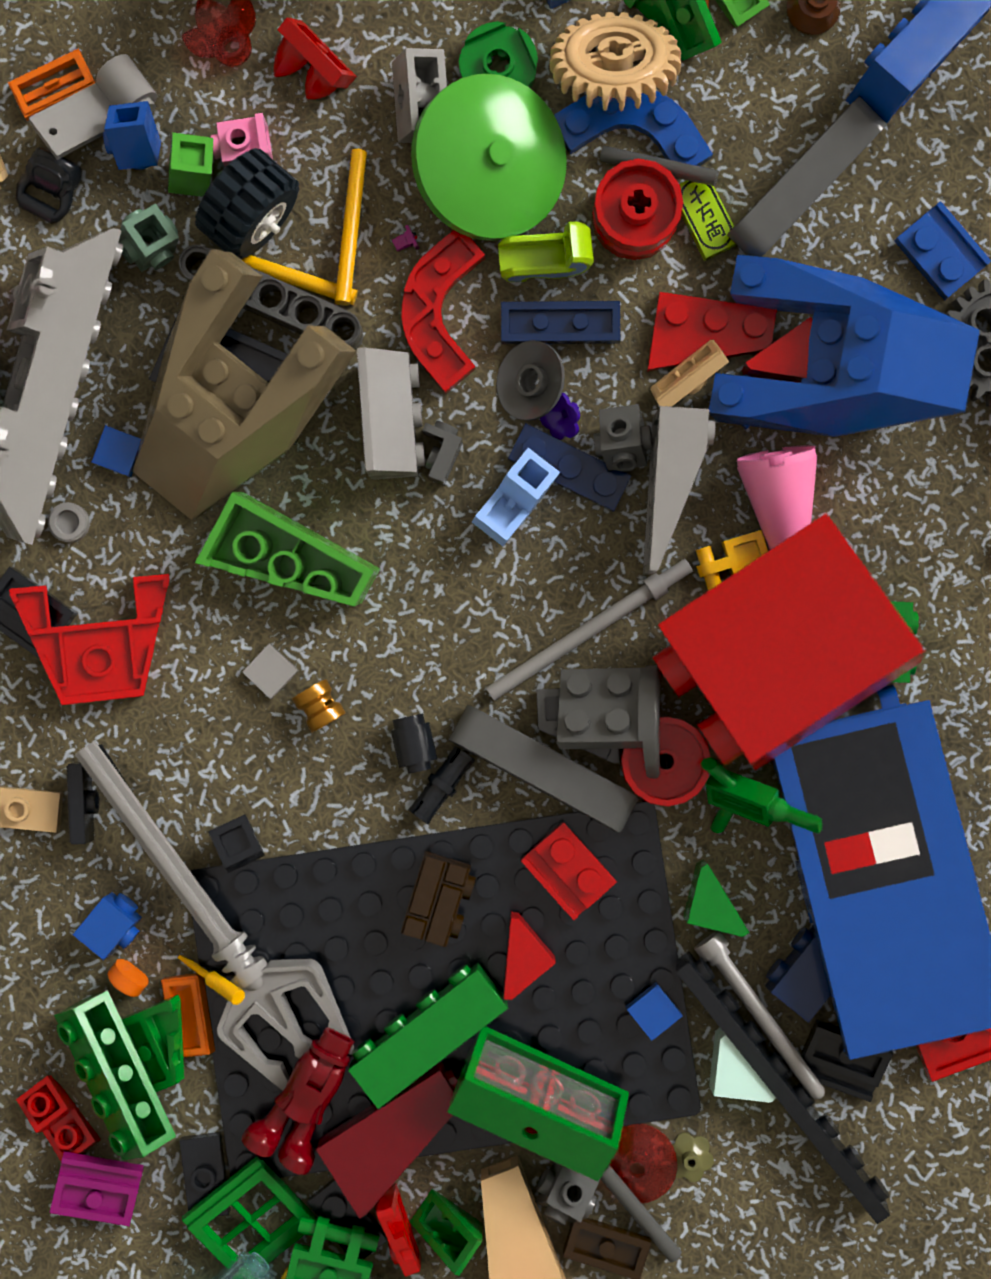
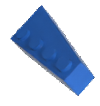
M920 0L911 12L915 17L910 22L904 17L889 34L888 38L891 40V43L887 47L880 43L866 58L864 63L869 68L845 101L851 104L856 98L861 96L888 124L898 109L908 102L924 81L935 72L948 55L954 51L989 12L991 0Z

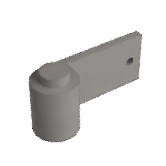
M120 54L108 60L100 68L95 84L29 117L28 122L58 160L103 136L110 105L148 101L151 112H153L156 108L154 103L158 96L127 54Z

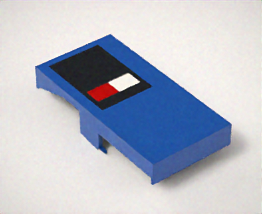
M893 684L877 691L881 709L832 720L772 759L782 798L790 806L822 819V830L820 833L811 832L791 823L789 824L798 856V861H795L805 905L810 923L814 925L844 1045V1053L850 1060L991 1029V934L930 700L908 705L906 703L900 704L896 688Z

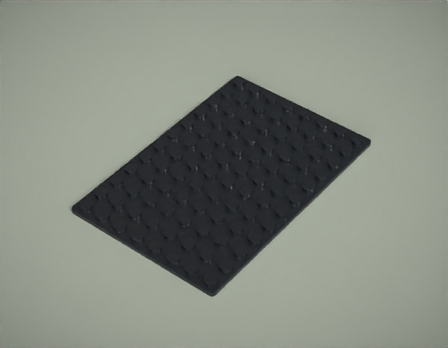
M647 801L638 802L621 834L579 812H571L259 859L228 873L223 865L190 871L231 928L236 932L245 931L248 935L243 944L245 946H256V949L251 954L253 957L263 956L267 963L270 960L313 959L321 965L349 1035L354 1041V1050L368 1039H371L374 1043L386 1034L383 1029L389 1022L400 1014L407 1018L418 1009L415 1004L420 998L433 989L439 993L450 984L447 979L465 964L471 968L476 963H479L504 995L511 912H519L554 954L556 964L514 999L508 1000V1009L486 1025V1027L628 1091L629 1096L623 1126L694 1116L701 1110L682 980L676 973L678 954L654 804H650ZM562 821L568 825L617 881L613 887L588 909L586 908L574 921L520 861L524 855L530 852L536 844ZM425 851L471 865L469 875L476 877L470 899L465 900L461 898L457 914L464 916L458 938L449 937L447 947L400 933ZM192 916L199 965L209 972L216 971L231 981L235 976L234 972L224 973L222 969L227 964L226 961L217 962L212 958L211 955L214 951L213 943ZM657 982L680 1010L683 1017L651 1041L626 1010L625 1006ZM205 983L215 1051L212 1053L229 1171L230 1177H232L258 1156L249 1151L242 1143L244 1131L251 1123L266 1117L275 1105V1097L282 1090L219 1038L217 1027L228 1000ZM301 986L285 992L303 1035L311 1040H319L325 1028L328 1027L329 1019L308 989ZM251 1015L243 1024L244 1028L267 1059L283 1061L289 1076H291L299 1060L295 1056L293 1045L260 1015ZM478 1032L441 1060L447 1071L453 1068L460 1075L465 1057ZM348 1054L350 1062L346 1066L343 1081L327 1105L322 1123L316 1125L310 1143L315 1154V1160L308 1174L329 1171L316 1151L320 1138L374 1104L348 1071L351 1061L354 1059L351 1054ZM453 1115L417 1157L509 1144L512 1142ZM290 1117L273 1155L270 1157L258 1156L280 1178L299 1175L286 1169L278 1159L279 1147L296 1122Z

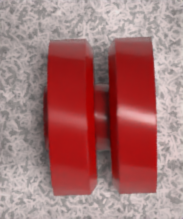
M639 158L623 161L607 171L597 187L591 217L594 233L605 249L620 258L639 260L652 257L667 246L679 224L684 203L680 185L671 171L655 161ZM635 208L639 209L642 213H635Z
M660 717V755L664 753L670 754L673 757V762L670 763L672 766L669 769L660 767L658 778H648L645 770L643 748H622L620 762L623 776L636 795L650 804L668 807L685 803L701 791L709 778V773L701 767V762L705 758H711L708 744L698 729L681 719Z

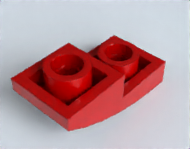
M51 1075L46 1076L16 1099L36 1133H44L60 1161H62L64 1151L83 1154L101 1141L98 1134L66 1091Z

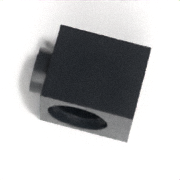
M246 814L208 832L228 873L265 856Z

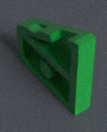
M624 0L625 5L630 9L636 7L648 20L652 19L658 22L657 27H665L669 31V35L674 36L677 40V46L681 50V59L683 61L722 43L705 0Z

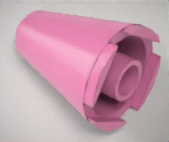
M813 445L782 447V451L768 453L769 450L737 458V470L769 550L812 522L817 454Z

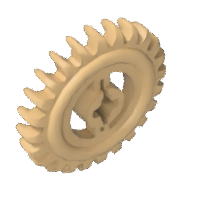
M606 12L605 17L594 14L591 15V20L589 21L585 18L576 21V26L569 25L564 29V33L556 37L555 44L550 49V71L553 73L555 84H559L561 81V91L563 94H566L569 87L572 86L574 102L578 101L580 94L587 92V107L590 108L593 100L597 96H601L603 110L606 111L610 100L616 98L619 103V109L622 112L625 107L626 97H631L635 102V107L639 109L642 93L648 95L649 101L652 104L656 98V88H659L662 96L667 94L668 83L671 87L674 86L676 78L681 71V50L677 46V40L674 36L669 35V31L665 27H657L658 22L652 19L645 22L643 21L644 16L635 15L632 18L629 17L627 12H621L619 16H615L613 12ZM598 46V51L589 53L594 47ZM642 60L637 66L633 67L634 61Z

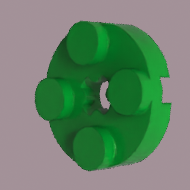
M490 22L477 27L468 35L459 57V73L461 78L477 74H496L512 78L529 88L535 83L538 56L535 45L526 32L520 28L516 30L513 27L506 26V23ZM498 55L500 60L507 59L509 61V64L505 66V71L500 73L496 70L491 71L488 68L492 64L491 57Z

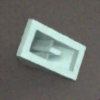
M719 1027L715 1031L709 1082L713 1096L771 1103L776 1099L774 1094Z

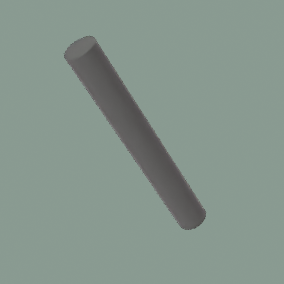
M603 146L600 155L601 162L614 165L638 158L655 161L671 171L675 178L714 187L719 175V170L609 146Z
M608 1165L601 1176V1181L668 1261H676L681 1256L682 1251L613 1168Z

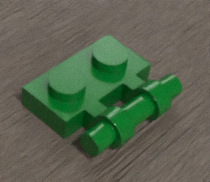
M302 1216L297 1233L312 1236L311 1246L295 1243L286 1279H369L373 1262L358 1259L359 1251L364 1249L376 1252L380 1236L364 1232L365 1227L353 1225V1229L331 1224L329 1223V1218L318 1216V1219L315 1220ZM328 1240L348 1245L346 1255L322 1250L324 1241Z

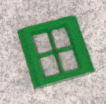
M256 1156L182 1216V1221L187 1225V1229L237 1279H250L304 1236V1234L297 1233L302 1216L315 1220L317 1218L263 1159L261 1160ZM261 1181L274 1197L251 1215L237 1200ZM280 1201L293 1217L269 1234L258 1223L257 1219ZM229 1206H232L243 1217L244 1221L221 1239L207 1224ZM248 1226H251L264 1240L240 1258L227 1243Z

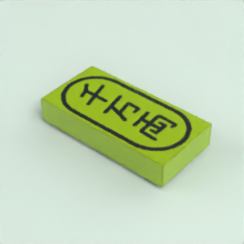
M687 180L680 183L684 202L681 216L704 262L737 246L727 236L734 225L715 187Z

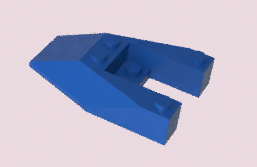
M737 255L730 295L736 303L777 311L813 314L809 337L807 378H802L801 383L715 373L709 414L717 422L838 437L965 413L980 334L979 329L863 277L778 258Z

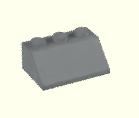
M357 348L365 470L371 480L419 477L418 467L425 466L424 442L416 443L415 427H423L421 403H413L412 388L420 387L418 363L411 364L408 352Z

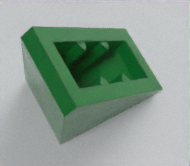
M704 860L696 863L683 916L684 920L688 924L740 937L749 934L748 929L708 863Z
M433 1189L410 1221L412 1226L454 1275L459 1276L482 1243L483 1223Z

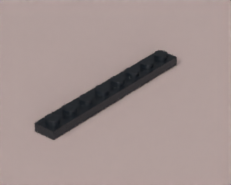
M689 951L676 960V973L873 1220L879 1224L889 1217L890 1212L886 1199L890 1196L883 1183L876 1176L870 1179L862 1169L865 1164L859 1153L852 1145L847 1147L843 1145L837 1137L840 1135L838 1128L826 1113L820 1116L812 1106L815 1103L814 1099L811 1098L801 1083L796 1085L787 1073L790 1072V1069L784 1059L776 1051L771 1054L762 1042L765 1041V1038L757 1025L752 1020L746 1023L737 1012L740 1006L733 995L727 989L721 992L713 982L715 975L709 965L702 958L696 960Z

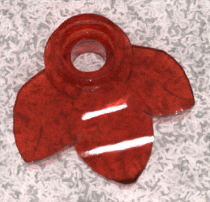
M197 0L195 9L197 28L182 34V39L189 51L200 58H216L221 64L229 67L245 63L252 52V43L249 35L256 25V14L251 1L231 0L226 8L224 5L213 0ZM230 42H237L239 48L237 51L229 53L225 50L226 45Z

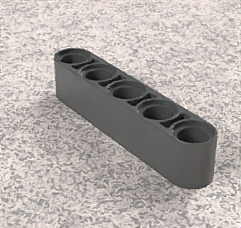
M861 96L856 98L732 228L727 236L746 255L762 257L886 127L887 123Z
M191 245L180 254L179 268L189 282L195 276L191 272L192 266L198 260H205L211 249L202 245ZM254 269L263 277L243 306V309L298 334H302L308 325L326 326L335 334L338 326L350 324L355 327L353 336L345 340V342L355 350L362 344L364 337L363 329L353 313ZM279 292L282 294L279 305L273 308L263 306V299L268 293ZM306 308L318 310V317L311 324L299 322V314Z
M470 705L466 706L448 739L460 748L621 834L639 800V797Z

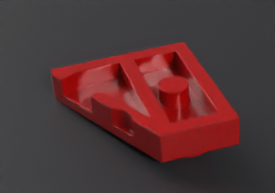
M394 1183L375 1204L379 1223L388 1239L394 1265H400L406 1277L420 1272L422 1257L397 1183Z

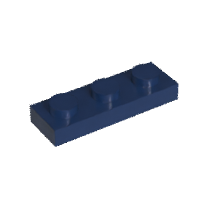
M620 301L501 302V344H520L530 340L546 344H619Z
M525 423L508 457L509 461L516 463L529 448L560 472L553 483L611 512L615 511L631 475L617 470L608 471L605 462Z

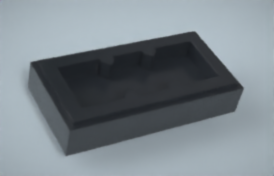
M80 762L70 763L67 766L69 842H71V845L86 844L94 840L93 814H97L99 811V793L97 790H92V778Z
M221 1132L184 1136L179 1140L188 1211L227 1181ZM229 1206L218 1216L229 1215L231 1207Z

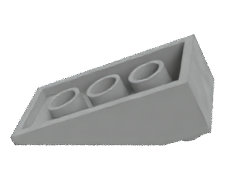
M660 406L652 418L653 449L650 450L643 575H652L659 570L705 453L708 451L709 445L714 444L715 421H709V409Z

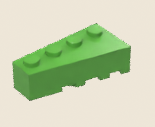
M244 492L231 493L195 561L196 564L222 569L229 573L266 581L269 584L299 590L306 594L354 607L363 602L380 571L379 567Z

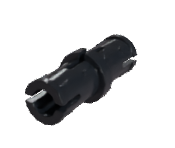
M454 746L437 772L429 775L427 778L429 780L428 784L408 810L429 825L448 796L453 797L456 793L454 788L475 760L457 746Z

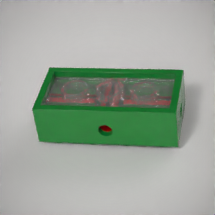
M485 1026L478 1032L465 1057L447 1113L598 1182L618 1150L629 1092Z

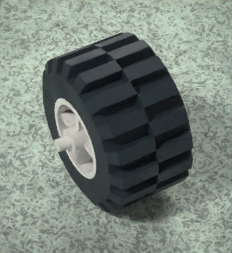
M260 148L251 149L231 161L208 187L199 204L195 217V226L223 251L232 252L240 259H244L258 251L274 234L280 231V227L289 216L296 202L299 182Z

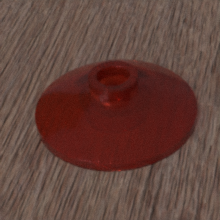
M632 1124L622 1127L618 1150L609 1165L641 1203L654 1201L663 1196L675 1180L677 1174L675 1149L667 1136L655 1127L647 1124ZM633 1163H641L645 1170L640 1174H635L630 1170V1166Z

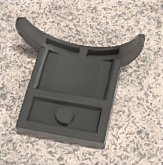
M646 665L644 668L561 669L557 745L559 749L643 748L647 777L651 779L658 778L660 774V702L663 675L657 665Z

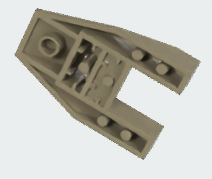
M211 249L189 283L163 354L132 470L134 474L191 520L197 519L290 450L357 352L326 326L308 325L268 383L219 344L263 276L232 252Z

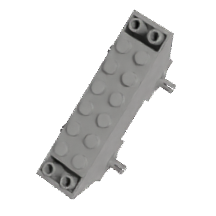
M116 228L93 235L62 251L44 247L29 253L19 285L10 290L12 294H9V299L13 303L7 331L22 335L4 401L2 407H0V526L7 538L32 545L34 537L39 538L45 525V515L41 514L45 498L50 499L56 486L57 478L52 475L56 460L63 458L67 447L68 439L63 436L67 421L74 419L78 409L79 400L74 397L78 382H84L89 370L90 361L85 358L89 343L94 344L99 335L101 322L96 320L100 305L106 304L111 293L112 283L107 281L111 266L115 267L118 264L122 254L123 244L118 242L121 230Z

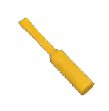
M183 955L178 956V959L205 979L207 986L229 1002L238 1005L244 1000L245 992L216 971H207L198 963Z

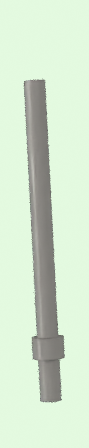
M684 558L660 575L655 572L643 580V586L487 686V691L495 701L652 598L656 601L669 592L667 588L693 572L690 564Z

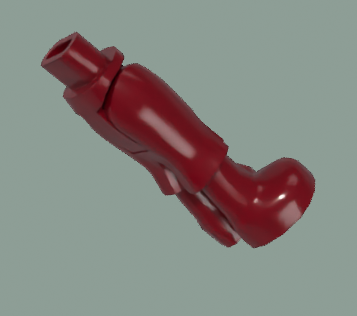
M329 1027L325 1028L319 1040H312L310 1048L296 1063L287 1085L275 1097V1105L265 1118L251 1123L242 1135L244 1146L255 1155L270 1157L275 1152L290 1117L296 1122L279 1147L278 1159L289 1171L299 1175L308 1174L315 1160V1154L310 1143L316 1125L322 1123L324 1111L343 1081L346 1066L350 1062L348 1053L354 1041L350 1037Z

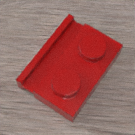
M564 821L520 859L573 921L617 883L616 879Z

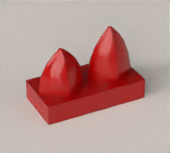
M287 17L277 29L284 37L275 55L274 76L284 77L293 74L309 62L311 66L305 80V95L307 99L324 98L338 87L346 89L356 79L357 76L303 21Z

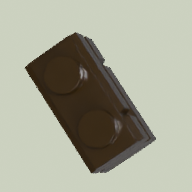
M425 851L400 933L442 947H447L449 937L457 939L464 919L463 915L457 914L461 898L465 900L470 899L476 877L469 875L471 865Z

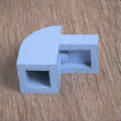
M528 448L505 475L498 489L476 514L472 523L501 546H504L534 510L560 472Z

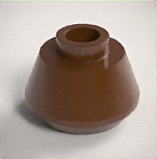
M788 0L786 6L787 16L791 24L798 31L809 35L822 34L831 29L838 20L841 9L840 0Z

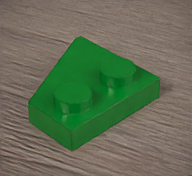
M179 995L121 1018L155 1092L176 1085L184 1079L182 1014Z

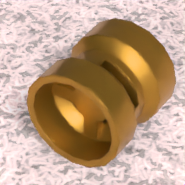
M326 679L292 698L297 709L304 711L307 715L306 724L311 733L346 714L341 703L333 701L331 696L332 688Z

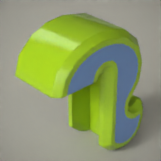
M568 222L564 228V233L509 236L498 243L500 274L507 282H526L529 278L557 279L572 277L586 272L594 263L591 229L581 222Z

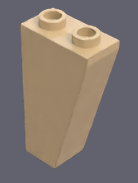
M518 1155L481 1169V1190L489 1279H566Z

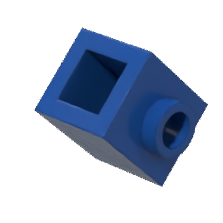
M149 102L110 105L103 139L105 149L109 155L113 154L118 170L132 168L142 170L150 166H157L161 140Z
M111 892L101 899L72 935L102 960H105L118 946L125 950L140 932L135 926L142 916L136 912L138 906L132 899L122 893L116 896Z

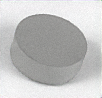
M61 503L54 507L49 514L48 528L51 534L60 541L68 543L77 542L84 538L89 531L90 519L88 513L77 504Z

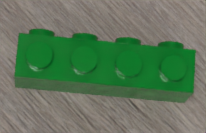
M476 963L471 968L465 964L457 969L447 979L450 984L439 993L435 989L429 991L417 1001L415 1005L418 1009L407 1018L400 1014L384 1027L383 1030L386 1034L374 1043L371 1039H368L352 1052L351 1055L354 1059L351 1061L348 1071L377 1109L381 1108L508 1009V1000L504 999L502 992L479 963Z
M108 990L89 996L55 1014L59 1038L65 1045L69 1046L75 1059V1072L80 1080L86 1083L93 1097L91 1099L92 1108L96 1115L103 1119L110 1133L108 1136L109 1144L112 1150L121 1157L122 1161L143 1158L175 1138L176 1134Z

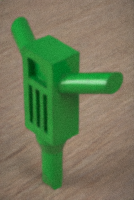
M709 757L702 760L701 767L710 774L705 783L708 804L719 807L710 826L712 832H723L733 814L767 827L774 821L788 822L815 833H820L822 830L821 818L790 806L784 799L779 798L778 789L728 771L714 758Z

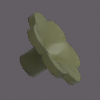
M687 1132L678 1134L675 1143L668 1145L664 1151L665 1158L670 1162V1174L675 1178L685 1177L691 1182L699 1181L703 1176V1172L712 1168L714 1164V1158L708 1152L710 1146L708 1140L703 1136L693 1137Z

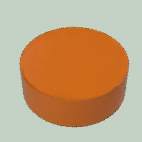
M117 959L107 972L110 983L127 996H139L149 984L146 974L125 959Z

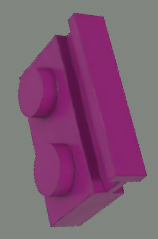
M64 1151L49 1213L130 1227L144 1165Z

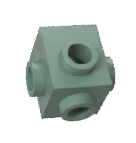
M156 203L145 210H135L123 219L119 243L123 244L122 255L128 263L132 264L135 262L140 271L143 272L151 266L158 270L174 259L173 253H175L179 240L178 231L172 220L162 213ZM144 241H149L152 244L147 246Z

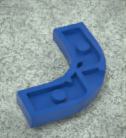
M656 91V98L653 104L650 103L648 95L642 93L639 109L635 107V102L631 97H626L625 107L622 112L619 109V103L616 98L610 100L607 110L604 111L601 96H597L593 100L592 106L588 108L585 95L578 99L577 102H573L554 114L560 126L565 147L570 154L602 134L620 128L634 129L646 134L658 146L665 159L700 166L713 156V153L687 113L672 99L662 96L658 91Z

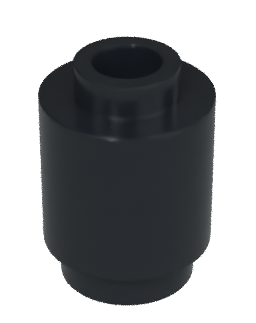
M424 714L392 720L394 730L391 731L399 768L407 766L408 774L432 769L430 761L438 758L430 723H425Z

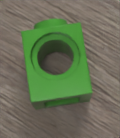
M181 133L172 134L168 193L204 196L210 186L212 176L213 138Z

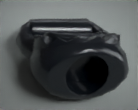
M38 147L28 160L25 168L26 171L21 175L17 183L16 200L20 208L53 224L61 221L69 213L73 202V192L78 187L82 178V169L79 165L64 157L57 160L50 150ZM33 185L35 188L42 189L51 194L54 198L58 197L60 199V208L56 209L27 194L26 189Z

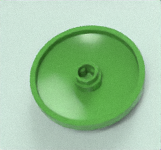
M477 74L453 82L436 94L426 105L413 133L411 147L412 169L421 196L431 211L444 224L462 235L478 240L493 241L522 234L539 224L549 214L561 194L565 181L567 158L560 126L550 108L538 94L512 78L496 74Z

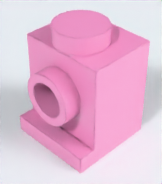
M263 113L255 114V117L216 123L218 134L211 135V138H213V154L215 159H222L225 167L241 154L254 148H260L272 158L268 125ZM246 136L242 144L236 145L232 143L233 138Z

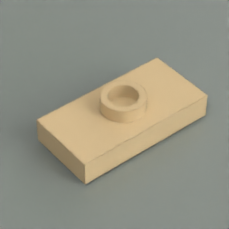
M714 339L710 340L651 386L650 390L659 406L672 407L686 395H693L699 392L706 385L708 378L729 363V360Z
M0 786V828L59 832L63 792Z

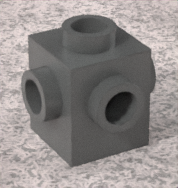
M639 404L600 409V432L594 433V447L596 456H603L607 470L625 472L633 470L635 467L647 466L646 450L653 449V438L650 425L645 426Z
M553 1162L551 1169L547 1168L538 1180L536 1191L539 1194L535 1203L546 1208L543 1213L545 1217L560 1225L565 1226L567 1221L581 1223L583 1218L586 1219L591 1214L595 1206L597 1197L594 1195L599 1181L597 1182Z

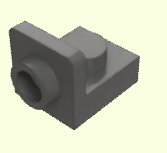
M436 421L435 426L425 423L422 430L423 434L442 442L441 448L433 447L425 468L431 470L429 473L431 481L445 486L462 447L463 440L461 437L456 436L458 429L441 421Z

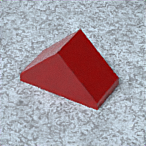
M809 317L748 360L741 370L743 375L801 383L802 378H807L809 337L813 319Z
M511 912L503 991L505 1000L514 999L556 964L554 954L519 912Z

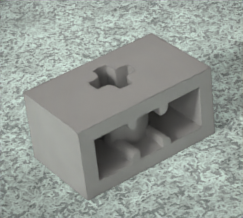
M405 48L392 62L398 143H412L413 133L422 111L436 94L447 87L444 49Z

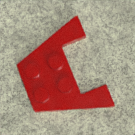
M169 574L132 577L136 619L51 627L47 585L9 589L10 597L61 705L144 696L170 581Z

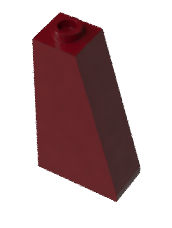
M442 1061L433 1066L381 1108L377 1109L373 1104L320 1138L316 1151L359 1219L373 1208L453 1116L447 1113L459 1075L453 1068L447 1071Z

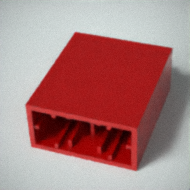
M825 513L659 623L658 626L670 645L652 656V658L679 698L698 686L714 709L715 713L697 724V726L723 765L726 766L744 754L756 771L920 664L925 649L829 515Z

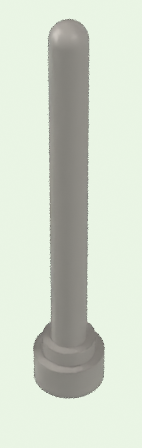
M720 931L713 932L694 947V950L705 962L708 961L711 966L716 965L811 1098L821 1099L825 1093L824 1087L728 956L731 953L727 948L729 942Z

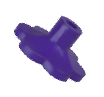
M562 393L555 407L548 414L541 417L540 421L544 427L550 429L553 437L559 440L565 437L573 438L579 432L577 422L580 419V410L576 403L570 402L569 397Z

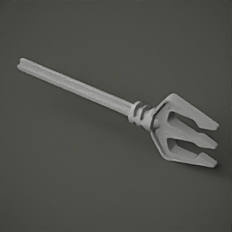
M95 741L91 742L75 754L76 758L213 943L214 951L211 955L212 958L217 962L226 961L227 964L222 971L224 973L234 972L235 976L230 982L245 992L244 1000L240 1004L234 1005L227 1001L217 1027L219 1038L283 1091L290 1078L283 1061L267 1059L243 1024L251 1015H260L293 1045L295 1056L299 1059L310 1048L312 1040L303 1035L285 992L303 986L308 989L329 1019L328 1027L350 1037L323 968L313 959L270 960L267 963L263 956L253 957L251 954L256 949V946H245L243 944L248 937L245 931L236 932L231 928ZM354 1045L352 1046L348 1054H352L354 1050Z

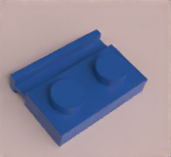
M941 201L894 240L944 301L991 262L990 258Z

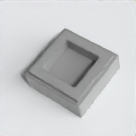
M271 643L242 671L270 699H273L299 672Z

